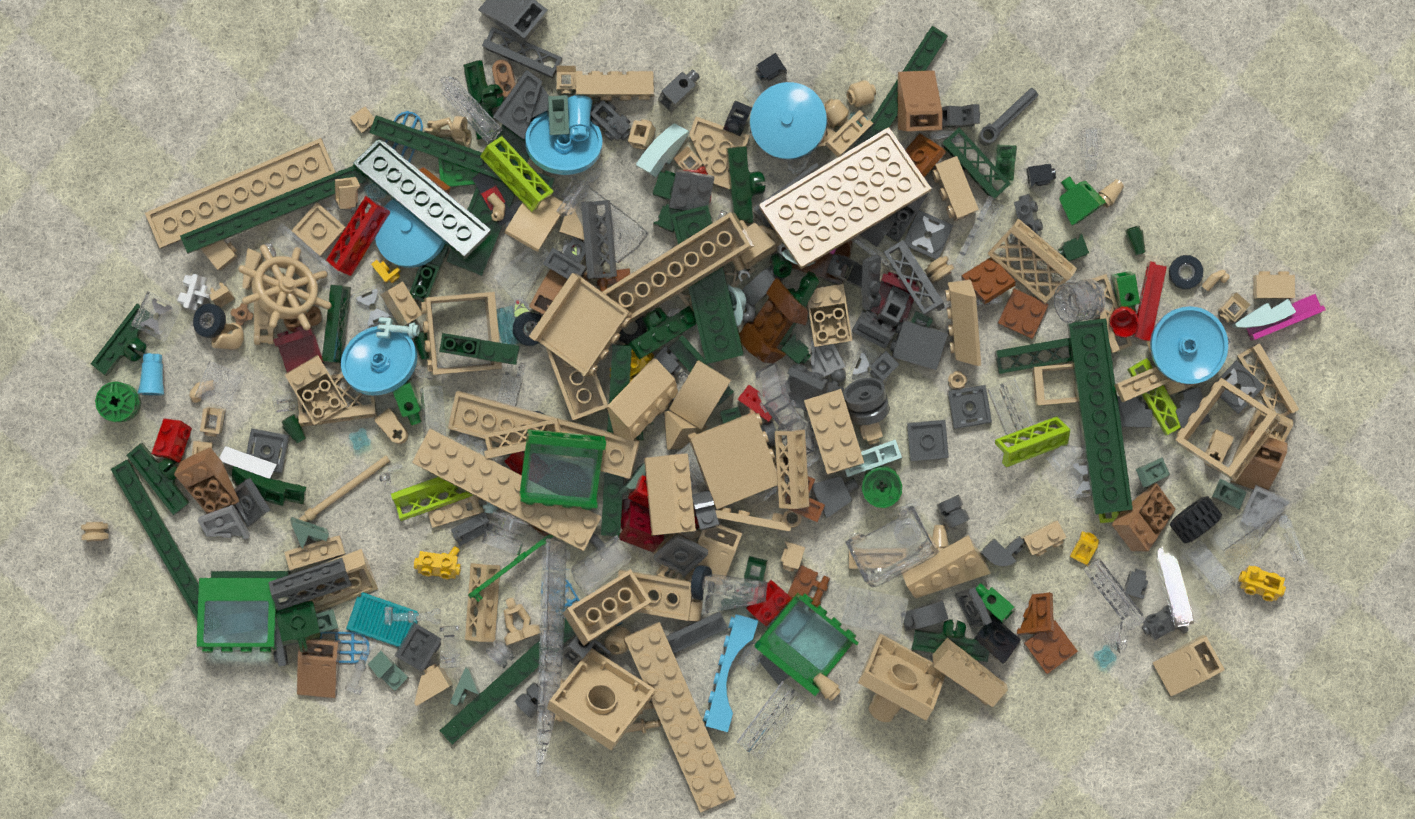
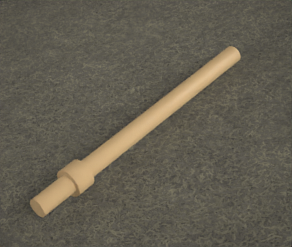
M387 455L317 506L306 510L305 514L299 519L306 522L314 520L317 514L388 464L390 459Z

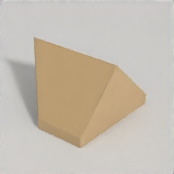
M664 411L667 450L683 449L690 443L687 435L694 432L699 434L708 428V426L704 425L700 429L676 413Z

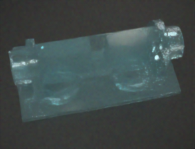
M513 305L496 309L502 343L518 344L519 342L514 338L512 332L513 323L516 319Z

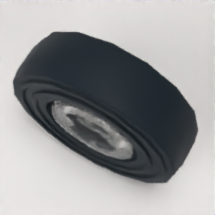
M1191 255L1177 257L1169 267L1170 280L1176 287L1181 289L1196 287L1203 278V266L1196 257ZM1185 267H1188V271L1191 272V275H1187V277H1184V273H1181V270H1184Z
M204 304L197 309L193 318V326L200 336L214 338L224 330L226 316L219 306Z
M535 312L520 314L513 323L512 332L514 338L525 346L539 344L540 342L534 341L529 337L532 331H526L527 326L533 327L534 330L542 316Z
M700 565L695 568L691 579V594L694 599L706 600L709 596L713 581L710 567Z

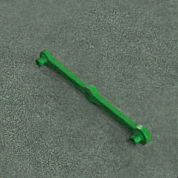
M547 535L526 552L521 553L514 561L469 593V598H475L477 602L482 600L483 597L480 595V592L554 536Z

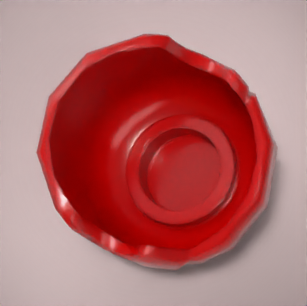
M1122 306L1110 314V327L1116 336L1127 338L1133 336L1138 331L1139 319L1132 308Z

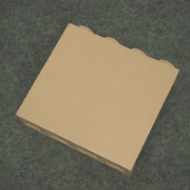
M572 273L529 337L547 347L580 371L584 377H589L590 375L593 376L597 371L599 361L601 359L604 360L608 355L610 345L617 342L621 329L628 326L632 313L576 273Z
M749 410L750 413L702 433L696 434L694 432L687 435L716 509L778 485L777 466L775 467L773 463L775 456L772 449H768L767 442H769L766 432L761 430L760 425L763 424L759 413L756 414L753 410Z

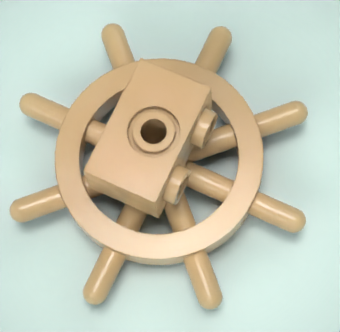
M261 245L260 251L266 261L259 266L257 271L244 265L238 268L240 273L253 278V294L244 297L242 303L247 305L257 301L266 312L272 315L269 322L270 328H275L279 319L298 318L303 329L309 330L311 325L305 314L315 304L325 309H330L332 306L330 302L317 297L318 286L316 281L326 278L327 272L320 271L313 274L306 265L298 261L301 254L299 247L294 248L291 257H273L268 247ZM279 268L287 269L286 274L281 273ZM268 270H271L274 276L269 277L264 273H266ZM294 273H296L300 278L294 280ZM305 285L307 288V292L302 291L297 287ZM298 297L306 300V302L301 305Z

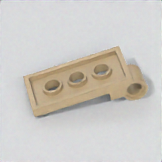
M722 507L719 510H715L717 518L784 531H790L791 528L797 527L802 520V516L795 513L797 521L793 524L788 523L786 517L789 513L793 512L789 509L783 514L773 513L772 520L750 516V512L739 510L738 514L731 513V508Z
M620 569L618 572V577L623 573L627 572V570ZM633 572L649 598L651 590H656L659 594L658 600L650 598L652 602L638 611L639 613L685 621H700L703 601L692 599L691 582ZM670 593L676 594L678 598L674 604L668 600Z

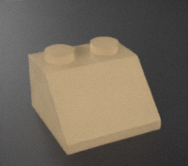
M433 664L423 670L425 674L420 678L414 701L416 706L452 685L442 665L437 667L436 664Z

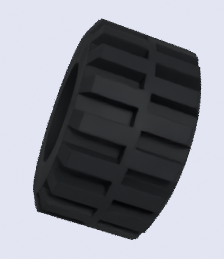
M1209 496L1202 497L1180 512L1171 521L1170 527L1184 544L1190 543L1218 523L1222 513Z

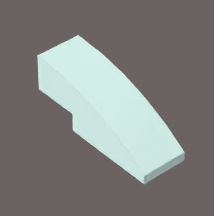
M675 123L672 124L651 143L636 165L656 178L665 163H671L690 132Z
M1288 299L1272 309L1266 303L1232 326L1234 328L1259 327L1282 320L1294 314L1296 310Z
M896 440L862 451L864 464L845 471L847 477L902 458Z

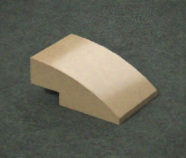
M550 195L540 203L536 210L531 212L522 203L504 233L538 252L563 215L567 204Z
M698 360L669 410L702 429L732 380Z
M1255 409L1232 461L1235 460L1243 449L1250 431L1255 432L1267 415ZM1277 413L1281 420L1269 437L1285 442L1293 427V420Z

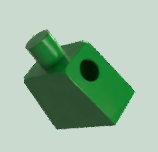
M1069 176L1061 182L1067 192L1061 195L1059 200L1072 226L1080 223L1106 203L1087 181L1075 184Z
M1131 271L1112 274L1111 279L1118 306L1129 307L1136 312L1135 305L1140 304L1136 274ZM1129 293V297L1125 299V295Z
M409 379L401 387L394 390L393 394L402 417L408 416L412 426L422 422L418 413L421 411L422 406L413 381ZM411 402L413 407H407L406 403Z
M980 583L975 588L983 600L986 609L1002 623L1016 610L993 587L988 590ZM993 597L996 599V602L990 604L988 602L989 598Z

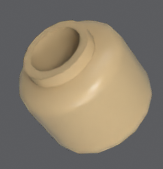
M866 80L853 83L846 92L847 99L851 105L857 108L873 103L874 96L876 95L875 86Z
M831 98L824 103L827 121L831 127L837 125L841 127L848 121L849 110L839 99L833 100Z
M614 626L609 630L605 638V647L612 654H624L628 650L624 637L631 633L625 627Z

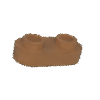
M498 60L493 64L492 72L495 84L499 85L504 92L500 95L506 98L515 86L516 80L512 65L506 60ZM503 66L506 67L505 73H501L500 69ZM510 85V91L506 92L505 87Z
M312 306L305 314L311 327L319 324L323 318L320 309L316 306ZM298 318L284 319V324L289 331L294 332L296 331L295 328L302 326Z

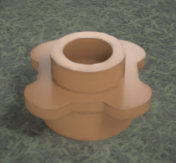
M243 303L238 308H233L230 312L235 317L236 323L240 326L244 322L253 319V313L249 311L248 305Z

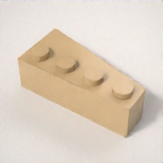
M576 71V95L590 97L592 101L595 98H601V101L604 100L605 102L612 101V98H620V101H630L631 97H639V100H650V97H654L653 71H628L626 74L620 71L607 72V75H603V72L591 71L588 75H583L582 71Z
M969 535L901 572L908 589L915 599L991 574L985 559Z
M947 638L934 652V667L964 687L969 693L976 695L983 704H989L994 707L1008 691L1005 682Z

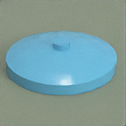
M784 82L769 87L757 98L750 115V128L757 144L769 155L784 160L798 159L811 153L821 143L827 129V113L823 102L813 90L799 83Z
M546 111L538 115L528 126L525 147L530 159L543 170L558 175H572L587 170L598 160L602 150V134L599 127L590 118V130L587 140L574 141L570 138V131L569 134L549 135V117Z
M393 199L384 206L390 211V214L377 233L375 240L379 251L387 260L400 267L415 268L427 264L440 253L445 242Z
M1199 307L1177 308L1165 314L1154 327L1150 341L1152 359L1159 371L1172 381L1181 384L1204 382L1213 377L1223 366L1228 353V337L1222 323L1209 311Z
M375 326L357 334L348 343L341 358V370L347 383L357 392L372 396L390 393L405 384L413 374L417 364V350L407 333L391 332L390 339L376 337V332L384 331L378 330V326Z

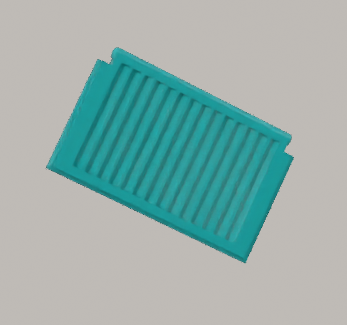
M362 592L361 597L357 596L346 629L399 647L414 622L417 624L419 617H416L418 611Z

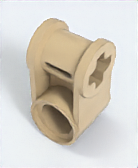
M390 408L374 419L393 442L403 444L407 441V430ZM396 431L403 432L401 434V439L394 438L396 436Z
M1215 429L1205 453L1209 456L1216 454L1215 458L1222 463L1234 437Z

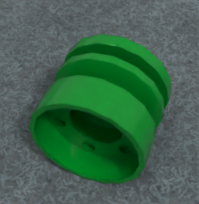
M117 381L109 382L97 392L95 405L98 413L104 419L119 423L128 422L139 413L142 404L140 394H137V389L130 384ZM115 398L120 399V402H118V406L113 405Z
M877 466L865 474L862 480V492L869 504L877 508H886L894 505L899 500L902 494V482L894 469L888 466ZM880 481H883L884 484H887V487H884V491H881L880 488H876V485H879Z

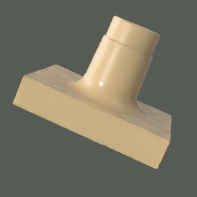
M879 634L872 646L858 683L875 692L868 709L877 720L891 722L901 707L927 720L934 709L946 675L937 670L933 662Z
M591 648L549 700L547 709L612 751L653 698L656 689Z

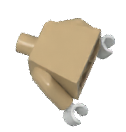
M743 220L740 223L755 247L732 260L736 270L739 271L738 278L740 281H742V273H746L748 278H750V274L746 269L754 266L776 250L782 255L781 249L785 246L775 230L764 225L758 226L756 223L747 227Z

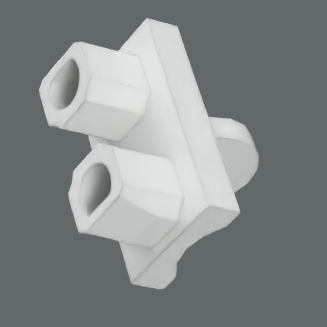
M196 274L192 276L185 275L183 285L188 286L189 289L187 294L181 292L177 301L183 304V307L197 311L199 304H203L204 298L210 299L209 294H206L208 288L205 285L207 278Z

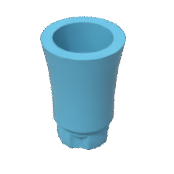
M576 95L568 98L570 138L574 141L587 140L589 137L590 114L593 101L587 96Z
M148 353L143 355L140 385L137 394L150 396L165 395L161 354Z

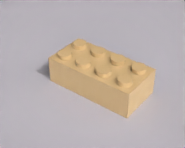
M546 348L572 420L575 421L607 409L608 402L597 372L593 376L584 377L580 371Z
M839 389L804 400L827 475L863 465L864 460L842 390Z
M630 569L567 608L563 615L584 646L642 610L652 601Z

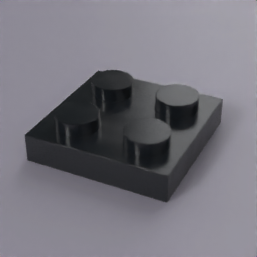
M992 614L990 616L992 622L982 626L974 639L1004 664L1021 639Z

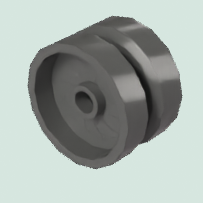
M858 379L845 388L843 396L850 419L855 424L871 425L883 420L889 414L890 406L885 387L879 379Z

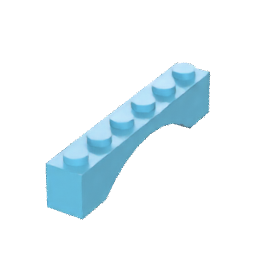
M736 614L735 618L731 617L728 628H731L730 636L726 635L723 647H727L725 655L721 654L718 665L721 666L720 673L715 674L713 684H716L715 692H710L708 700L711 703L710 710L705 711L703 721L706 722V727L725 732L729 730L733 712L727 697L726 682L728 672L737 653L753 640L758 623L757 619Z

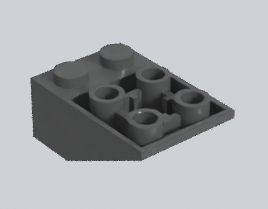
M486 0L478 11L524 45L547 17L548 9L536 0Z
M929 193L887 217L894 224L886 236L899 242Z

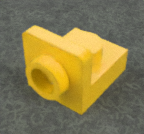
M375 260L371 264L386 283H393L400 278L399 273L402 271L398 267L389 274L388 271L390 269L384 261L380 263L378 260Z
M1082 531L1079 540L1070 553V557L1087 565L1098 547L1099 539L1090 532Z

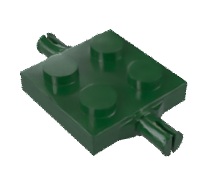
M313 601L299 603L281 610L276 609L283 646L298 643L300 652H304L303 646L306 652L308 650L306 641L321 637Z

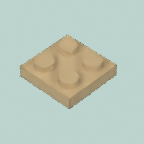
M316 202L292 229V232L318 255L322 256L346 227Z

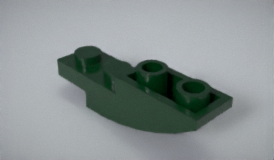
M446 243L433 260L419 266L410 290V294L414 299L424 302V298L430 296L449 250V246Z
M442 333L439 352L517 365L520 346Z
M235 466L232 467V480L239 486L242 482L251 478L265 501L283 506L285 501L304 505L307 487L274 480L271 477L269 479Z

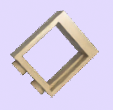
M1073 364L1032 368L1035 406L1078 402L1077 392L1075 398L1045 400L1042 372L1073 369Z

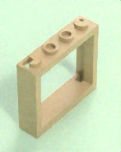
M495 292L424 298V302H421L422 314H425L426 320L423 322V331L427 333L425 351L429 352V360H427L426 364L427 371H430L431 375L502 369V363L492 361L491 364L437 369L431 304L485 300L488 340L499 342Z
M1221 378L1213 384L1210 394L1201 400L1196 413L1190 415L1185 428L1180 429L1177 433L1176 441L1181 447L1236 482L1281 419L1277 413ZM1225 389L1267 415L1229 468L1188 442V439Z

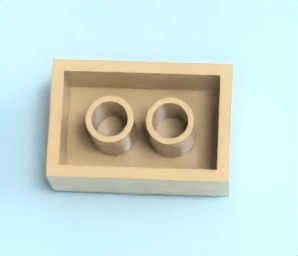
M955 156L936 164L931 174L934 182L940 185V190L938 191L942 201L946 200L947 202L946 211L949 218H953L955 222L975 214L979 209L958 157Z

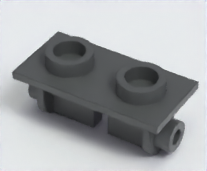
M483 512L452 528L451 531L454 539L461 546L494 528L486 513Z

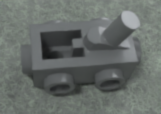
M604 100L600 103L597 101L591 107V121L598 127L602 126L606 130L604 134L611 141L614 139L617 142L620 139L624 141L630 135V120L623 114L619 116L615 112L617 108L610 101L607 103ZM601 112L607 113L605 119L600 117Z
M1030 194L1019 196V201L1014 202L1017 217L1041 237L1043 224L1037 216V202L1033 201ZM1010 234L1013 241L1018 239L1013 234Z
M1173 603L1165 605L1161 611L1148 615L1142 621L1143 626L1141 628L1146 636L1150 635L1154 640L1176 629L1185 634L1188 631V627L1184 625L1188 622L1185 616L1187 611L1182 604L1177 605Z

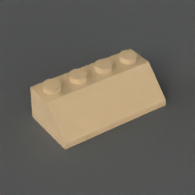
M971 280L948 282V290H945L946 302L949 301L950 307H946L947 318L951 319V324L948 325L949 336H952L953 341L949 342L950 353H954L955 359L958 361L981 366L977 303Z
M653 358L607 406L614 434L633 441L678 394L675 378L657 359Z
M688 453L644 458L652 535L696 531Z
M362 549L339 557L343 558L352 586L305 601H313L316 613L354 599L357 596L359 597L362 592L369 593L378 589ZM344 577L336 579L335 582L340 583L346 580ZM321 584L318 585L316 588L322 589L325 588L326 585ZM300 591L297 595H304L308 591Z

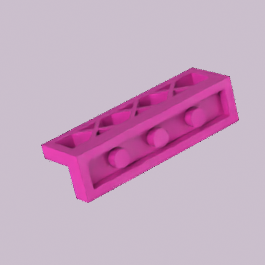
M1316 294L1291 303L1296 310L1294 314L1277 322L1246 328L1250 340L1253 341L1326 311L1324 305L1320 306Z

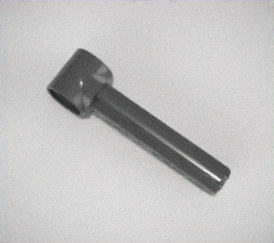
M1030 88L994 123H988L983 127L978 135L979 142L984 146L993 144L1001 136L1000 132L1038 97L1037 91ZM983 132H990L992 139L986 140L983 137Z

